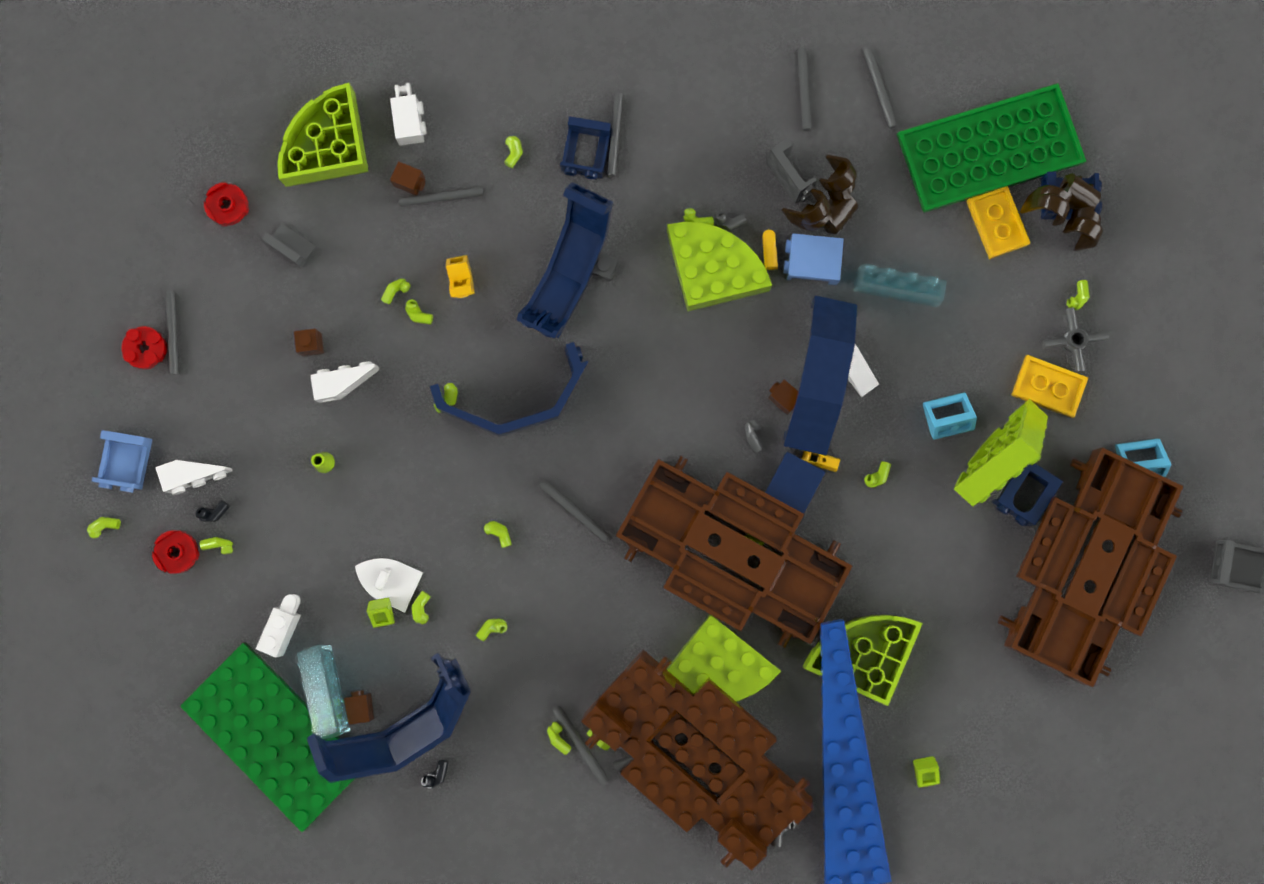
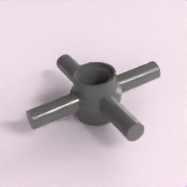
M1068 308L1065 310L1069 331L1062 338L1042 340V347L1045 349L1063 346L1066 350L1073 351L1076 372H1084L1085 365L1082 349L1089 342L1108 340L1109 333L1106 331L1088 334L1085 330L1078 328L1075 309ZM1073 335L1078 338V340H1079V344H1078V345H1076L1075 343H1073V341H1072V336H1073Z

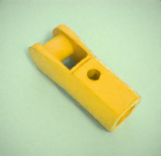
M768 229L764 231L762 238L764 267L766 270L778 269L775 232Z
M803 451L802 458H800L816 467L832 472H837L840 458ZM811 455L817 456L816 462L810 461Z

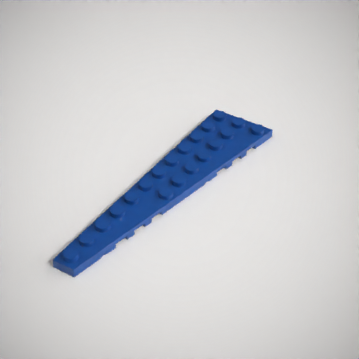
M843 619L820 623L823 718L824 884L889 883L892 880L845 623Z

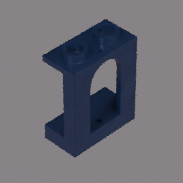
M569 116L562 162H560L561 172L568 176L584 175L585 178L590 180L602 179L611 135V123ZM579 133L599 137L593 167L574 164Z
M1029 464L1018 477L1010 478L998 499H993L992 503L997 505L996 509L1005 515L1009 513L1014 516L1015 522L1021 526H1035L1063 481L1037 464ZM1029 475L1046 487L1032 509L1027 512H1021L1015 508L1013 499L1025 478Z

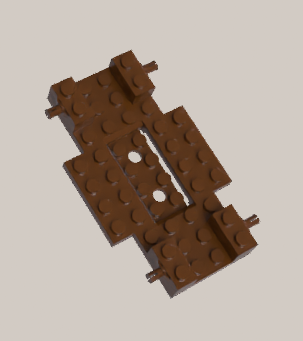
M1103 447L1093 450L1086 463L1075 458L1072 459L1070 467L1081 471V477L1075 488L1080 492L1075 503L1071 505L1056 497H1052L1016 575L1017 578L1036 586L1027 607L1021 606L1017 617L1013 621L1003 615L999 618L1001 620H998V624L1009 628V635L1003 646L1063 673L1064 676L1089 687H1094L1100 673L1106 677L1110 675L1108 672H1111V668L1105 666L1104 663L1120 628L1136 636H1142L1177 558V555L1157 545L1170 516L1173 515L1179 518L1182 515L1180 513L1183 512L1182 509L1175 507L1184 486ZM1098 518V524L1093 529V535L1088 546L1084 549L1083 557L1075 569L1070 585L1066 588L1064 598H1062L1063 587L1094 520ZM1105 540H1110L1114 545L1110 553L1102 549V544ZM1088 580H1092L1096 586L1092 593H1088L1084 589V583Z
M680 456L675 467L658 459L616 534L617 538L625 541L630 547L624 559L627 560L632 553L628 560L632 563L637 552H644L672 567L673 570L663 586L664 589L739 631H742L751 612L778 626L784 632L777 644L782 645L785 649L791 637L799 638L811 644L820 628V623H823L853 567L835 556L841 543L833 540L828 551H825L797 536L794 533L804 516L803 513L729 472L725 473L717 490H714L682 471L688 459L685 458L680 465L684 458ZM707 511L711 513L712 515L731 524L732 526L740 529L741 531L749 534L750 536L758 539L759 541L778 550L779 552L783 553L782 556L777 555L776 553L748 539L747 537L739 534L738 532L730 529L729 527L721 524L720 522L710 518L709 516L705 515L704 512ZM711 534H718L721 538V543L717 547L711 546L708 542ZM686 545L764 588L761 592L685 549ZM752 555L760 559V564L757 568H750L747 564L748 558Z
M643 649L586 710L581 722L592 731L593 735L585 744L587 747L589 745V748L592 749L601 740L614 751L619 747L623 748L633 759L621 770V776L685 832H688L701 818L704 819L718 832V842L729 852L721 859V863L725 864V867L728 868L737 859L752 871L767 856V847L792 821L798 825L813 810L812 797L805 791L810 783L805 777H802L798 783H795L763 755L777 741V737L710 678L693 693L666 670L672 664L668 657L665 656L658 663ZM679 733H684L688 737V741L685 744H679L675 736ZM655 738L659 742V745L661 747L666 748L669 752H671L676 757L677 761L687 766L692 771L694 776L699 777L701 780H703L709 786V788L713 792L719 794V796L717 797L715 794L712 795L708 790H706L700 783H698L692 776H690L684 769H682L676 762H674L668 755H666L660 748H658L654 744V741L652 739ZM711 763H718L722 770L719 773H712L709 770V765Z

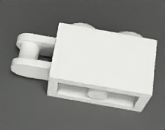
M406 83L405 86L397 84L395 85L396 97L390 98L395 138L400 146L424 142V135L427 134L425 122L421 120V115L424 114L422 101L419 102L416 95H412L410 83Z
M298 595L285 596L281 606L273 608L256 647L257 650L273 657L284 656L301 616L296 613L300 604V597Z

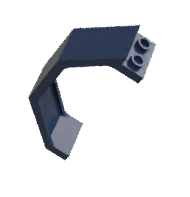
M574 182L569 184L563 193V196L568 198L566 219L547 270L529 303L518 313L516 319L525 327L534 328L540 331L542 335L554 339H559L588 285L608 234L613 201Z
M815 295L811 303L813 310L810 337L799 391L788 429L784 432L783 440H785V447L827 455L842 409L855 347L857 304Z
M574 342L566 344L564 351L572 377L556 405L552 409L500 425L446 404L439 384L430 386L436 408L439 411L501 437L557 419L589 360L581 363L583 355L580 346L576 347Z
M439 653L432 656L431 660L440 668L437 670L440 681L432 698L386 730L331 741H325L315 733L307 737L318 774L331 783L395 772L449 738L471 693V689L457 659L455 658L450 661L449 658L444 659Z

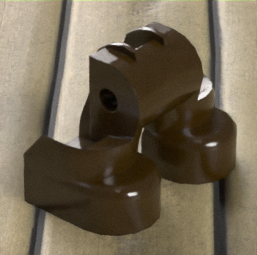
M827 154L825 157L834 169V172L828 180L820 178L819 182L828 191L830 200L828 201L822 191L811 189L810 192L817 200L815 205L807 204L801 212L782 208L781 210L790 223L801 229L814 231L824 227L827 233L837 234L858 209L857 202L850 195L855 188L857 172L849 159Z
M1074 173L1065 175L1060 187L1054 185L1038 187L1027 196L1020 210L1021 214L1037 209L1050 210L1057 214L1052 225L1058 226L1064 223L1071 208L1073 210L1071 218L1068 220L1063 233H1081L1074 248L1075 251L1097 246L1103 233V228L1100 225L1101 217L1094 211L1101 199V193L1093 187V184H1088L1082 180V176H1077Z

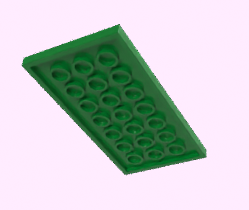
M1059 83L897 133V138L923 213L968 200L969 198L1043 177L1047 172H1059L1086 162Z
M246 642L242 643L180 705L192 720L301 832L305 831L354 780L349 779L330 783L318 774L307 737L315 733L325 741L340 738L333 731H325L322 728V720Z

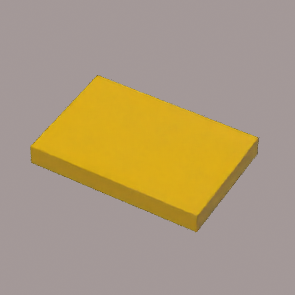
M1008 187L975 196L966 201L989 259L1031 244Z
M1026 355L1011 395L1025 401L1030 399L1038 406L1074 418L1089 377Z

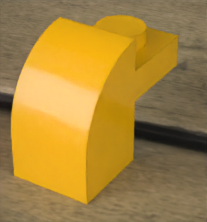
M464 255L446 259L451 297L464 298L475 294L468 256Z

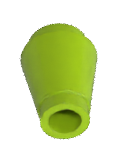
M320 452L312 456L311 463L318 472L328 473L333 469L335 460L330 453Z

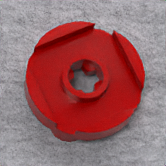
M223 182L212 186L206 194L204 210L210 219L221 226L234 225L240 222L249 212L247 196L236 185ZM224 200L231 201L230 207L227 209L221 207L224 205Z
M140 326L135 329H129L122 342L123 359L136 368L143 370L152 369L164 360L167 354V342L160 332L151 327ZM146 342V345L149 346V350H145L144 353H142V350H140V346Z
M167 531L161 534L154 543L155 547L154 552H152V558L155 565L161 571L184 573L199 558L198 545L195 539L185 531ZM173 547L180 549L178 557L171 556Z

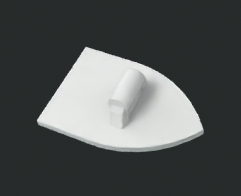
M384 558L367 560L355 566L362 586L375 599L388 597L393 608L406 612L423 572L396 560Z

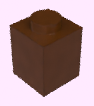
M399 161L390 178L394 187L415 196L424 189L426 183L425 176L421 170Z
M315 328L294 331L296 353L303 357L324 354L322 333Z
M784 379L781 383L776 381L769 389V392L772 394L768 399L788 415L795 406L798 390Z
M364 690L352 691L351 696L344 698L347 725L370 722L374 719L371 693L364 694Z

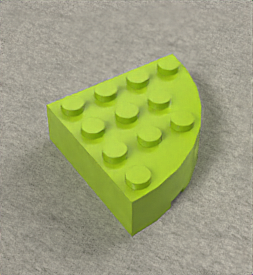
M350 83L338 85L324 91V94L306 103L293 117L283 136V144L278 156V179L285 187L369 172L356 94Z
M699 222L667 224V234L687 311L770 291L772 283L761 260L745 242L734 234L717 226Z
M1030 399L1008 417L1009 420L1003 429L998 427L967 463L969 468L966 473L962 472L954 490L972 507L979 502H985L990 497V493L994 490H1001L1011 477H1018L1027 465H1033L1041 458L1040 454L1043 448L1048 416Z
M710 614L675 657L672 664L666 669L693 693L710 678L735 701H740L756 694L770 684L781 672Z
M884 614L863 616L845 622L858 693L884 705H889L923 623L905 617ZM821 640L810 651L802 666L804 669L822 676Z

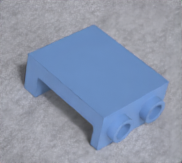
M792 233L790 240H786L785 245L788 261H784L783 273L787 274L786 280L800 278L828 281V285H837L841 275L844 238Z
M101 430L100 439H104L105 444L98 477H92V482H98V487L112 489L113 485L120 486L119 491L133 493L134 489L142 490L153 439Z

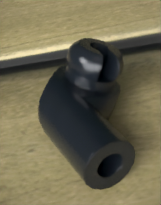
M221 500L215 508L200 507L196 511V517L203 522H216L230 508V505Z
M439 759L436 771L424 775L421 778V785L431 789L443 783L449 761Z

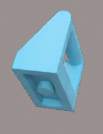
M965 392L923 402L925 416L933 440L975 430L977 416ZM962 402L964 413L935 419L932 409Z
M1160 439L1115 444L1116 454L1128 459L1125 454L1126 451L1155 448L1157 459L1134 463L1166 477L1172 464Z

